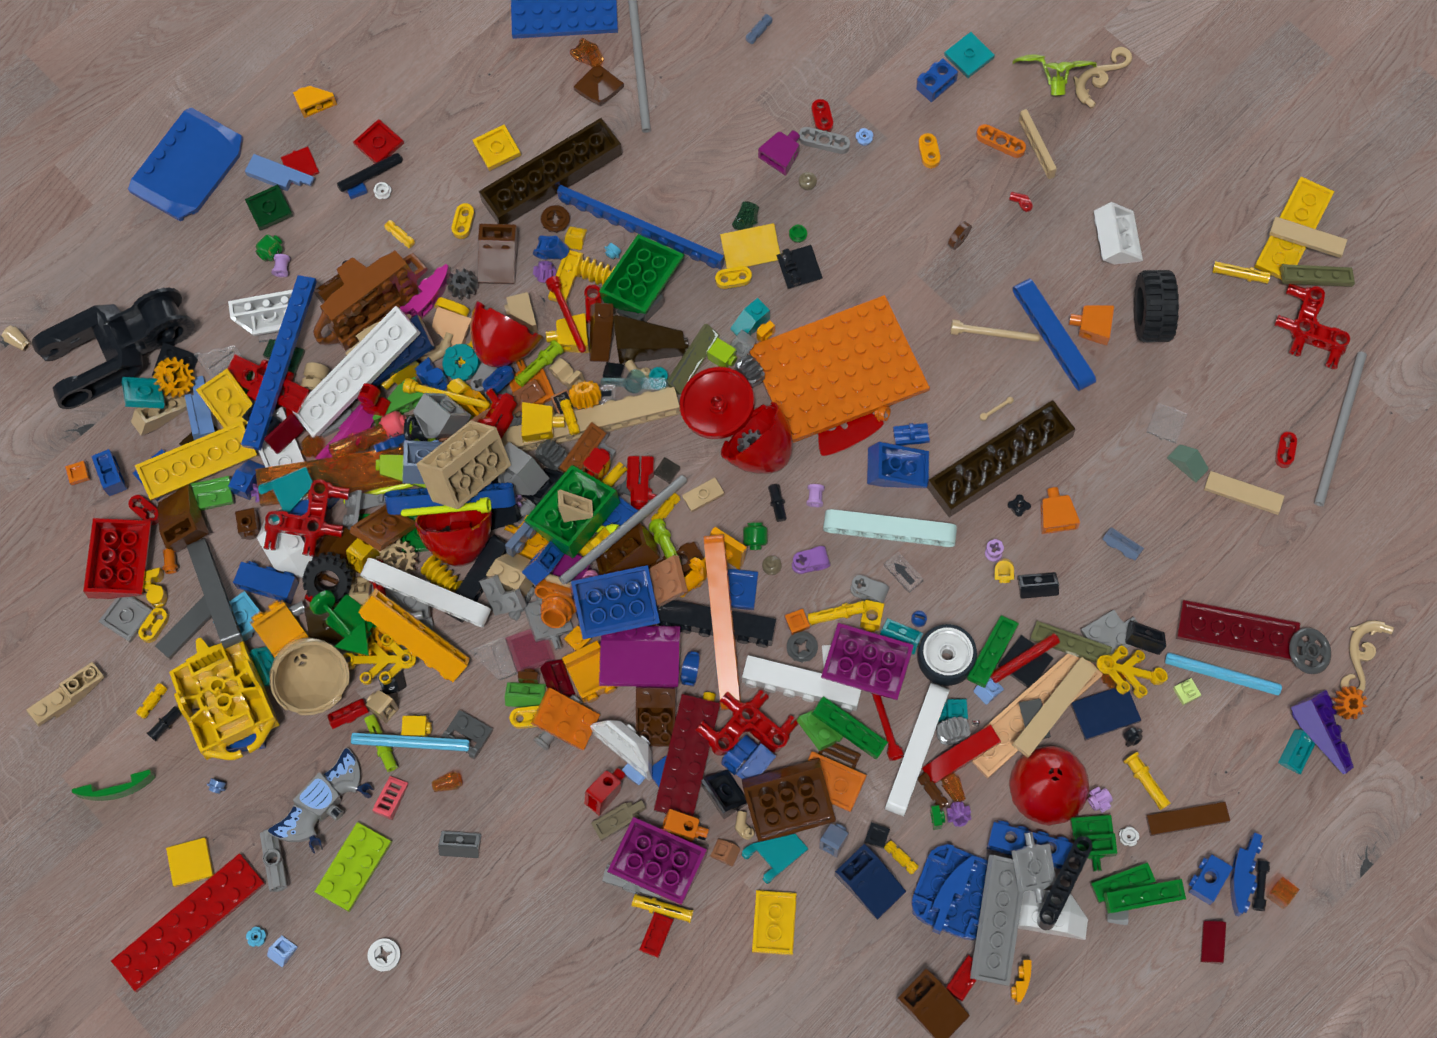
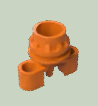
M545 578L536 585L535 594L543 599L540 609L542 621L551 628L563 627L572 618L574 612L576 613L571 589L548 582Z

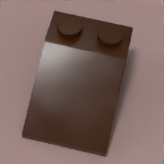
M639 523L600 555L596 562L599 574L603 575L647 565L650 566L656 563L660 556L654 536Z

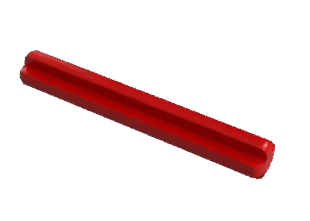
M1056 634L1050 635L995 670L991 679L994 683H998L1059 644L1060 639Z

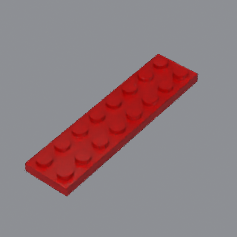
M239 853L113 958L111 962L137 993L266 884Z

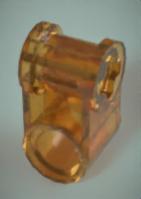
M581 38L579 44L570 50L571 56L576 61L583 62L591 67H598L604 61V57L597 44L589 42L584 38Z

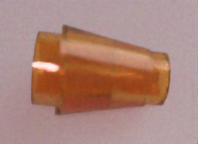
M453 770L432 781L434 792L458 790L459 787L463 786L459 771L454 772Z
M954 773L941 780L943 783L941 786L954 802L966 800L960 777H957Z

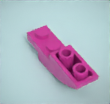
M447 264L438 267L429 278H425L420 282L418 286L420 294L414 295L409 303L400 307L405 315L410 314L412 317L418 315L423 319L434 308L437 299L443 295L447 287V279L450 278V270Z
M360 404L340 425V431L315 458L331 471L342 458L346 460L358 446L371 427L374 415L364 411L363 406Z

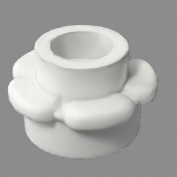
M379 182L374 187L375 197L378 199H387L392 191L391 187L385 182Z
M1126 827L1119 833L1121 837L1120 842L1123 845L1134 846L1137 844L1139 833L1133 827Z

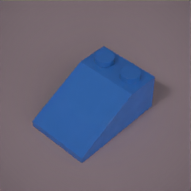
M878 442L868 448L867 484L880 487L927 488L929 480V451Z

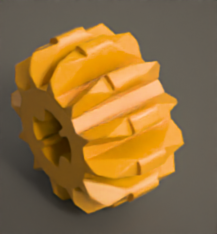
M592 380L578 382L577 385H572V388L569 390L573 407L578 409L584 408L586 410L589 407L593 408V405L599 404L602 396L600 387L597 383H593Z

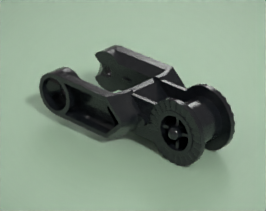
M170 287L155 289L139 297L132 307L122 312L115 304L94 305L37 334L32 339L31 344L34 351L44 361L59 359L65 356L71 349L95 337L106 359V362L78 376H71L56 383L53 387V392L58 406L62 409L76 408L122 386V377H136L143 368L142 355L154 349H161L163 342L175 346L187 339L194 331L195 324L191 317L181 315L178 310L182 303L181 293L175 288Z

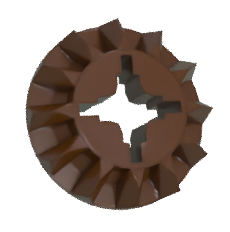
M549 206L541 214L543 228L549 232L557 233L560 230L564 231L565 227L569 225V213L562 206ZM554 214H556L557 218L559 219L557 220V224H555L553 221Z

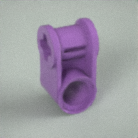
M818 546L810 550L798 552L793 557L792 569L797 574L819 571L830 567L825 546Z

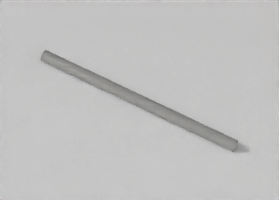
M628 0L641 127L643 133H648L651 131L638 6L637 0Z
M1358 352L1315 498L1314 504L1317 506H1324L1367 357L1365 352Z
M680 475L559 577L560 582L563 585L570 582L686 484L687 479Z

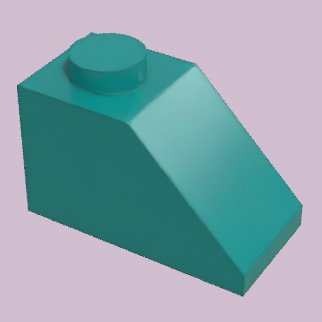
M756 298L743 309L730 330L736 336L741 330L751 336L763 323L765 324L770 320L769 308L759 298Z

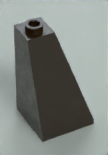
M613 315L620 364H625L629 360L641 362L680 357L685 354V349L689 348L688 337L684 338L683 331L620 315Z

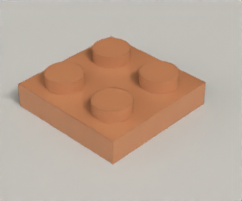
M673 555L649 568L656 606L661 607L688 592L679 556Z

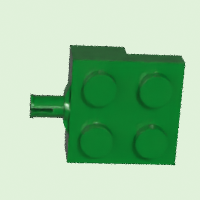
M1112 816L1071 818L1073 844L1080 836L1088 837L1093 847L1087 859L1092 860L1093 872H1097V869L1098 872L1102 871L1100 859L1114 857L1118 854L1116 837L1113 832ZM1077 845L1080 851H1087L1084 845Z

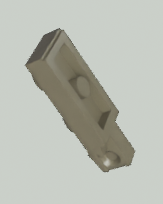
M642 800L634 805L631 802L627 804L625 802L591 824L602 842L629 826L633 817L639 819L638 814L647 808Z

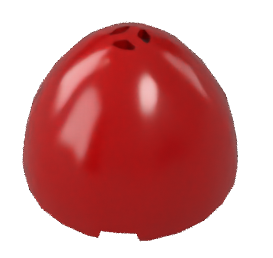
M478 301L476 302L470 322L471 341L476 356L485 365L503 367L513 364L528 356L542 340L543 336L535 332L532 335L529 333L530 330L524 325L492 308L486 310L484 309L485 305Z
M771 402L770 406L763 404L754 409L746 426L734 434L729 442L725 441L721 449L722 458L743 471L756 474H769L783 469L791 458L793 438L790 424L779 405ZM750 429L752 433L759 430L761 436L744 451L739 452L737 450L739 445L738 438H742V433L744 432L748 435Z
M477 510L418 515L415 519V527L426 549L436 558L452 566H465L473 562L486 546L491 533L492 511L490 513H481ZM451 522H470V527L448 531Z
M1042 746L1035 748L1028 758L1023 755L1015 763L1010 775L1009 786L1014 805L1027 819L1038 824L1048 826L1066 823L1080 813L1088 799L1089 779L1085 767L1074 754L1060 747ZM1050 769H1054L1053 773L1048 774ZM1056 777L1059 780L1054 781L1052 778Z

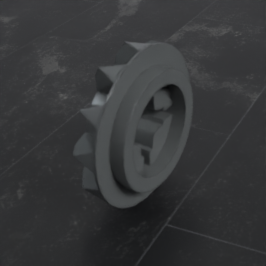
M798 632L789 638L787 652L794 661L803 663L810 661L816 656L818 644L814 636L807 632ZM806 642L807 651L802 650L798 654L799 647L797 645H803Z

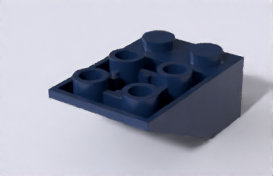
M865 844L835 871V877L877 920L906 893V890L881 860Z

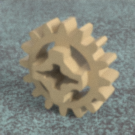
M400 539L384 550L379 551L381 556L376 557V559H382L384 564L410 574V571L415 572L416 569L413 565L418 564L414 560V558L418 557V554L413 552L415 548L409 546V543L406 541L403 543ZM399 549H404L407 553H401Z

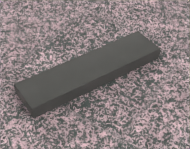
M204 596L155 645L168 659H171L212 617Z

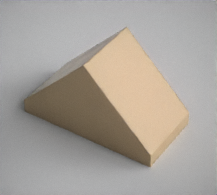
M563 490L558 491V508L564 522L593 517L592 500Z

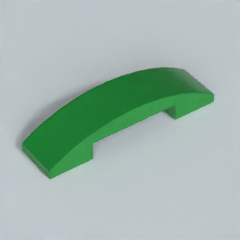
M151 770L130 774L132 782L101 790H97L96 787L89 784L73 788L72 793L79 798L92 801L115 800L141 790L151 783L156 776Z

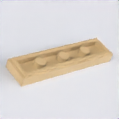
M1027 109L1022 110L1019 122L1047 178H1054L1057 168Z
M1275 217L1269 233L1271 236L1339 258L1342 257L1347 243V239L1279 217Z
M1212 471L1209 473L1204 488L1205 491L1276 515L1279 514L1284 500V495Z

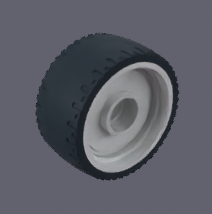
M951 624L938 625L929 630L922 638L918 648V664L922 673L927 679L937 685L952 686L963 682L974 668L977 660V648L972 636L965 629ZM948 653L952 659L945 660L942 658V655Z

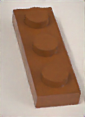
M591 422L558 469L565 473L573 465L581 470L585 459L594 447L597 448L607 433Z

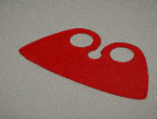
M870 413L847 422L848 427L846 429L839 425L832 431L826 430L818 433L821 456L840 452L861 442L878 431L884 422L882 420L879 422L877 417Z

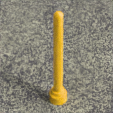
M406 378L403 383V392L441 393L446 394L453 401L485 409L490 406L488 401L420 385L415 379Z

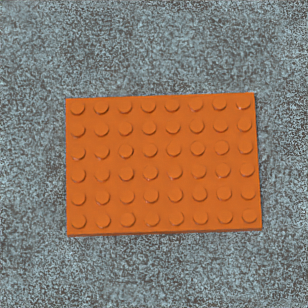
M885 295L754 344L753 348L749 351V354L763 368L765 379L762 383L771 402L779 405L790 424L793 443L873 413L879 407L891 406L930 391L925 376Z

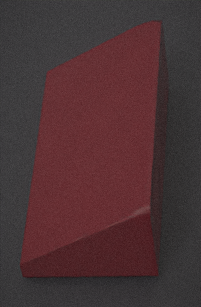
M290 414L264 440L269 448L276 454H279L304 431V428L296 417Z
M562 659L545 662L540 667L547 688H552L566 697L575 695Z
M1203 921L1200 962L1218 965L1224 963L1226 922Z

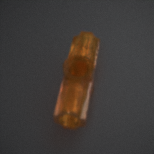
M378 424L358 433L353 432L346 438L329 444L328 449L333 459L338 460L358 451L363 452L368 447L386 440L387 434L383 426ZM359 438L360 443L356 446V440Z

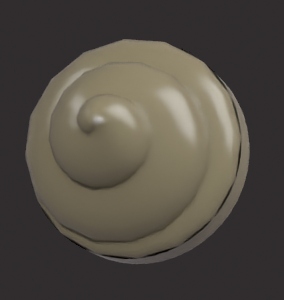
M804 172L799 177V185L804 190H811L817 184V178L811 172Z
M775 556L766 557L762 563L763 571L768 575L779 573L781 570L779 558Z

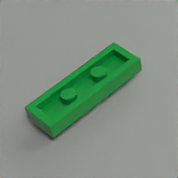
M1147 862L1091 883V887L1099 904L1105 902L1104 893L1155 883L1156 880Z

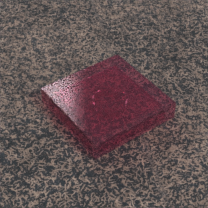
M531 629L506 637L517 672L524 669H537L545 662L555 660L549 641L535 642Z

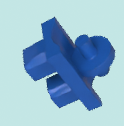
M909 423V425L893 427L895 445L904 446L930 443L927 423Z

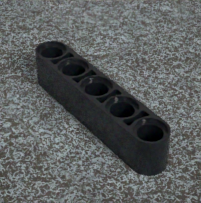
M496 535L491 536L455 592L456 594L475 602L479 600L484 592L479 581L487 577L486 574L495 559L507 553L505 547L507 541ZM445 613V614L451 616L452 618H454V619L460 621L461 623L464 622V620H462V619H459V618H457V617H455V616H452V615H450V614H448V613Z
M1080 836L1075 840L1038 915L1037 924L1043 930H1050L1055 926L1093 847L1088 837ZM1077 845H1084L1087 851H1080ZM1069 863H1076L1078 865V868L1072 869L1069 866ZM1060 880H1067L1070 886L1065 887L1061 885ZM1051 898H1059L1061 904H1054ZM1049 915L1052 918V922L1044 921L1042 916Z

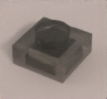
M664 457L654 471V475L671 484L681 468Z

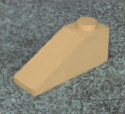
M171 395L164 397V409L136 408L131 423L141 436L157 430L187 410L185 396L183 395L180 398L178 395L174 398Z

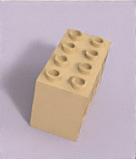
M469 421L417 463L431 500L455 509L463 507L469 499L476 496L480 490L489 485L497 476L503 474L511 466L497 428L475 421Z

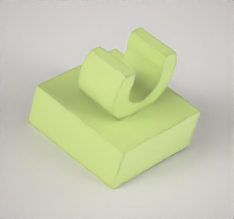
M1192 678L1173 688L1182 705L1201 696Z

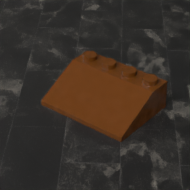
M819 759L742 780L743 791L758 842L836 822Z

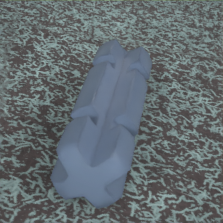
M765 14L761 18L762 20L752 28V32L746 35L747 42L753 44L757 40L756 38H759L767 29L766 26L772 23L773 18Z

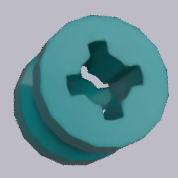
M655 367L650 371L649 379L652 388L660 390L667 386L665 383L668 380V374L664 368Z

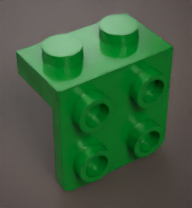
M345 595L333 610L351 632L364 621L361 614L358 613L361 605L349 595ZM329 615L325 621L326 624L345 638L347 634ZM365 621L368 639L369 636L372 634L369 630L372 628V626L376 628V625H374L372 622Z

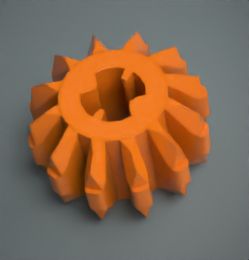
M1343 686L1342 692L1335 691L1338 697L1332 698L1336 702L1332 708L1337 710L1336 714L1338 716H1343L1344 719L1349 720L1350 718L1357 719L1358 714H1364L1362 707L1366 708L1368 706L1363 704L1367 698L1362 696V690H1356L1355 686H1349V688Z

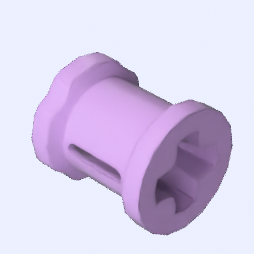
M275 254V265L271 273L277 277H287V266L291 258L286 254Z
M820 484L808 485L809 499L806 503L807 506L822 507V492L825 490V487Z
M994 539L987 543L985 556L989 561L995 562L1000 560L1004 550L1002 542Z

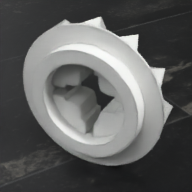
M379 939L368 950L370 965L380 972L390 971L397 966L400 959V949L390 939ZM381 948L387 953L390 952V955L387 956V963L383 958H378L382 955Z

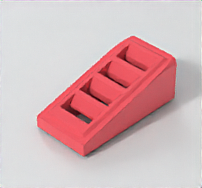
M390 776L372 811L375 814L393 820L408 783ZM392 783L401 786L400 790L391 787ZM389 790L397 793V796L388 794ZM385 798L394 800L393 804L385 801ZM382 805H385L390 807V809L386 810L381 807Z

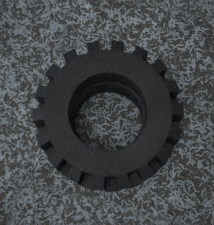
M324 552L320 553L319 557L314 556L312 561L308 562L302 578V583H304L303 589L307 590L306 595L308 597L313 596L314 598L320 592L329 590L334 594L335 602H340L341 598L349 593L353 581V571H351L350 563H346L347 559L344 557L340 559V555L337 553L336 556H332V552H328L327 555H324ZM321 571H332L338 576L339 583L334 586H324L318 581L317 574Z

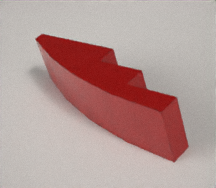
M989 725L931 761L922 770L930 776V781L936 784L1000 744L1001 740L993 727Z

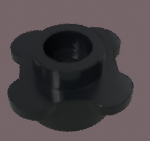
M1019 494L1016 496V499L1008 502V508L1017 517H1021L1026 510H1030L1031 504L1024 500L1023 495Z
M1134 727L1124 734L1123 738L1127 741L1125 744L1127 747L1135 746L1142 740V729L1137 730Z

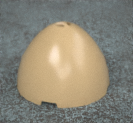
M301 638L285 645L276 655L270 669V686L276 701L285 710L288 709L299 715H315L330 709L340 701L346 686L349 684V668L343 655L333 645L315 638Z

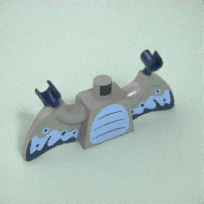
M345 748L342 751L336 764L324 774L319 772L293 799L294 805L289 814L268 829L269 835L287 842L310 840V849L315 854L314 846L319 845L323 850L321 840L316 838L315 824L318 820L324 821L328 815L335 821L342 817L344 812L337 807L341 802L340 796L346 792L357 793L359 791L365 798L372 797L369 793H366L368 789L374 790L370 784L365 783L360 786L359 765L349 748Z

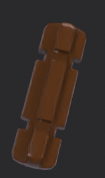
M923 773L918 777L921 786H925L924 790L933 801H936V806L939 805L940 809H943L948 805L945 796H941L942 792L933 781H930V776L927 773Z

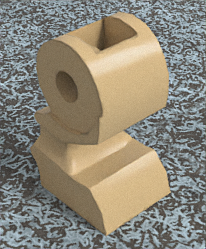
M558 358L548 368L550 373L561 384L567 386L568 390L572 388V385H577L578 382L584 381L582 372L578 370L574 372L571 366L561 358Z

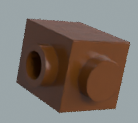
M251 508L236 511L238 534L242 539L246 540L256 538L260 532L259 517L256 510Z

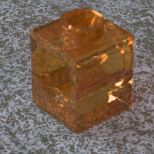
M1281 877L1266 897L1284 909L1290 904L1300 889L1284 877Z

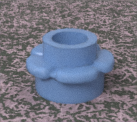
M211 778L210 782L207 783V786H210L209 790L214 793L220 794L221 791H225L226 782Z

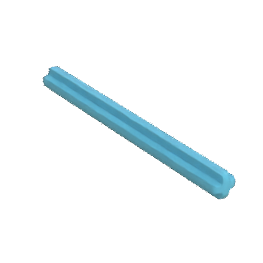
M1167 653L1165 658L1166 664L1270 694L1279 695L1282 691L1281 684L1172 653Z
M352 733L351 744L451 751H468L470 746L469 740L369 733Z

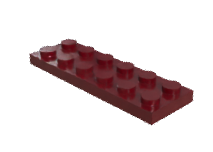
M1183 600L1176 639L1293 662L1289 652V645L1292 636L1300 630V623Z
M684 694L681 695L653 811L666 814L671 809L692 817L694 816L701 780L710 749L709 741L695 730L702 721H705L714 730L720 703Z

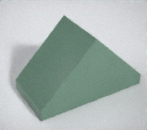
M1180 444L1167 457L1170 462L1195 483L1209 470L1199 451Z

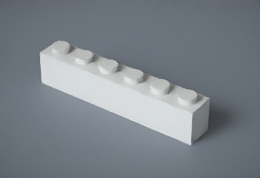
M749 655L747 656L742 675V683H745L747 687L756 688L758 686L770 693L778 691L787 697H802V700L807 702H819L824 696L846 712L857 711L862 691L822 679L821 673Z

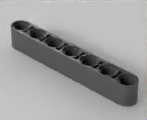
M203 538L187 545L223 647L226 649L244 641L208 542Z

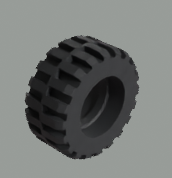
M1143 270L1137 276L1134 290V323L1137 337L1142 342H1169L1176 335L1179 318V294L1175 274L1170 270Z

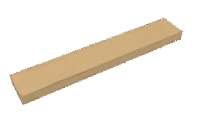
M1081 657L1012 746L1028 758L1096 672L1097 668Z

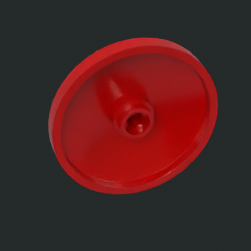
M712 367L697 373L687 382L680 397V412L684 422L692 432L707 439H723L736 434L749 422L755 407V396L749 381L740 372L727 367Z

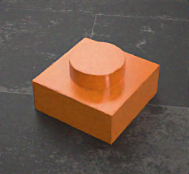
M84 461L65 466L71 485L90 480Z
M803 609L785 615V620L792 635L810 628Z

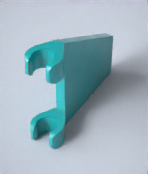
M303 467L272 481L260 484L258 491L260 494H264L273 489L282 508L276 511L289 513L308 492L313 481L307 468ZM278 517L271 518L273 522L280 520Z
M796 834L753 843L746 847L741 855L747 860L757 851L772 868L763 876V881L769 884L777 875L804 854L808 848Z

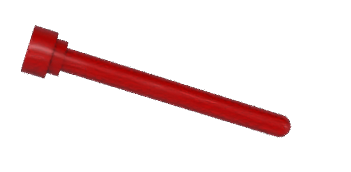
M552 276L545 281L549 291L554 293L579 352L584 353L586 347L562 295V283L558 276Z
M872 693L889 745L887 752L889 761L899 760L904 757L903 750L896 744L881 696Z

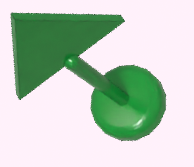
M329 590L317 594L310 602L309 608L312 613L322 615L328 612L347 634L335 648L369 656L365 620L351 632L331 609L335 603L334 594Z

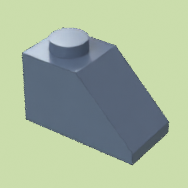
M830 824L820 839L819 849L837 858L848 838L849 833L846 832L847 829L840 824Z

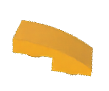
M1023 960L1021 966H1018V977L1022 978V981H1016L1014 987H1011V999H1015V1005L1021 1003L1027 992L1031 977L1032 960Z

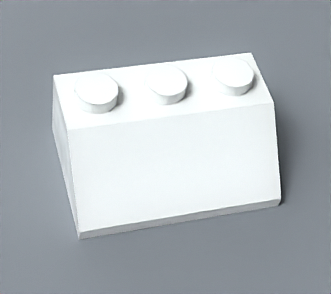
M1113 202L1094 210V221L1097 226L1103 261L1114 265L1143 261L1134 211Z

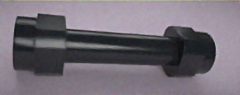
M1258 860L1256 865L1258 881L1256 898L1253 899V910L1265 911L1267 902L1264 899L1266 875L1270 872V862Z

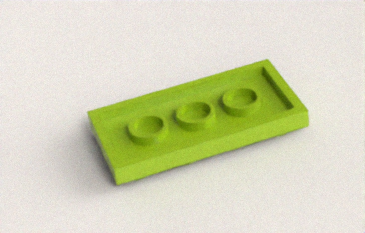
M357 822L314 892L350 913L392 842Z

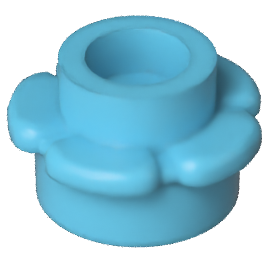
M609 243L607 247H604L606 250L605 254L609 258H619L621 250L616 245Z
M253 927L246 934L248 944L252 947L263 945L266 939V932L261 930L260 927Z

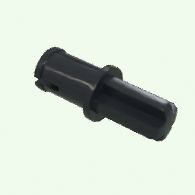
M772 484L768 487L771 497L770 506L774 509L776 521L782 522L786 520L785 500L782 498L780 485Z
M174 706L162 719H158L159 721L147 734L156 742L167 729H171L170 725L182 714L180 709Z

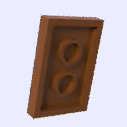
M386 505L351 526L350 533L373 548L382 551L415 529V521L408 517H403L401 514H388Z

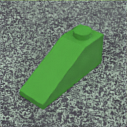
M402 381L387 398L390 401V405L385 415L393 411H399L403 415L415 409L424 393L416 392L409 394L403 392L404 381ZM374 415L372 417L377 427H379V422L383 416Z

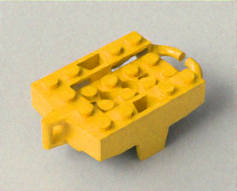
M197 638L195 641L197 653L169 672L176 693H174L180 712L190 726L200 753L206 760L210 758L223 760L242 758L241 750L229 752L226 750V747L255 733V741L247 746L249 753H252L264 743L271 729L280 724L245 642L242 641L225 649L222 643L208 647L202 638ZM252 682L255 684V687L247 688ZM200 708V710H198V711L193 715V712H192L191 709Z

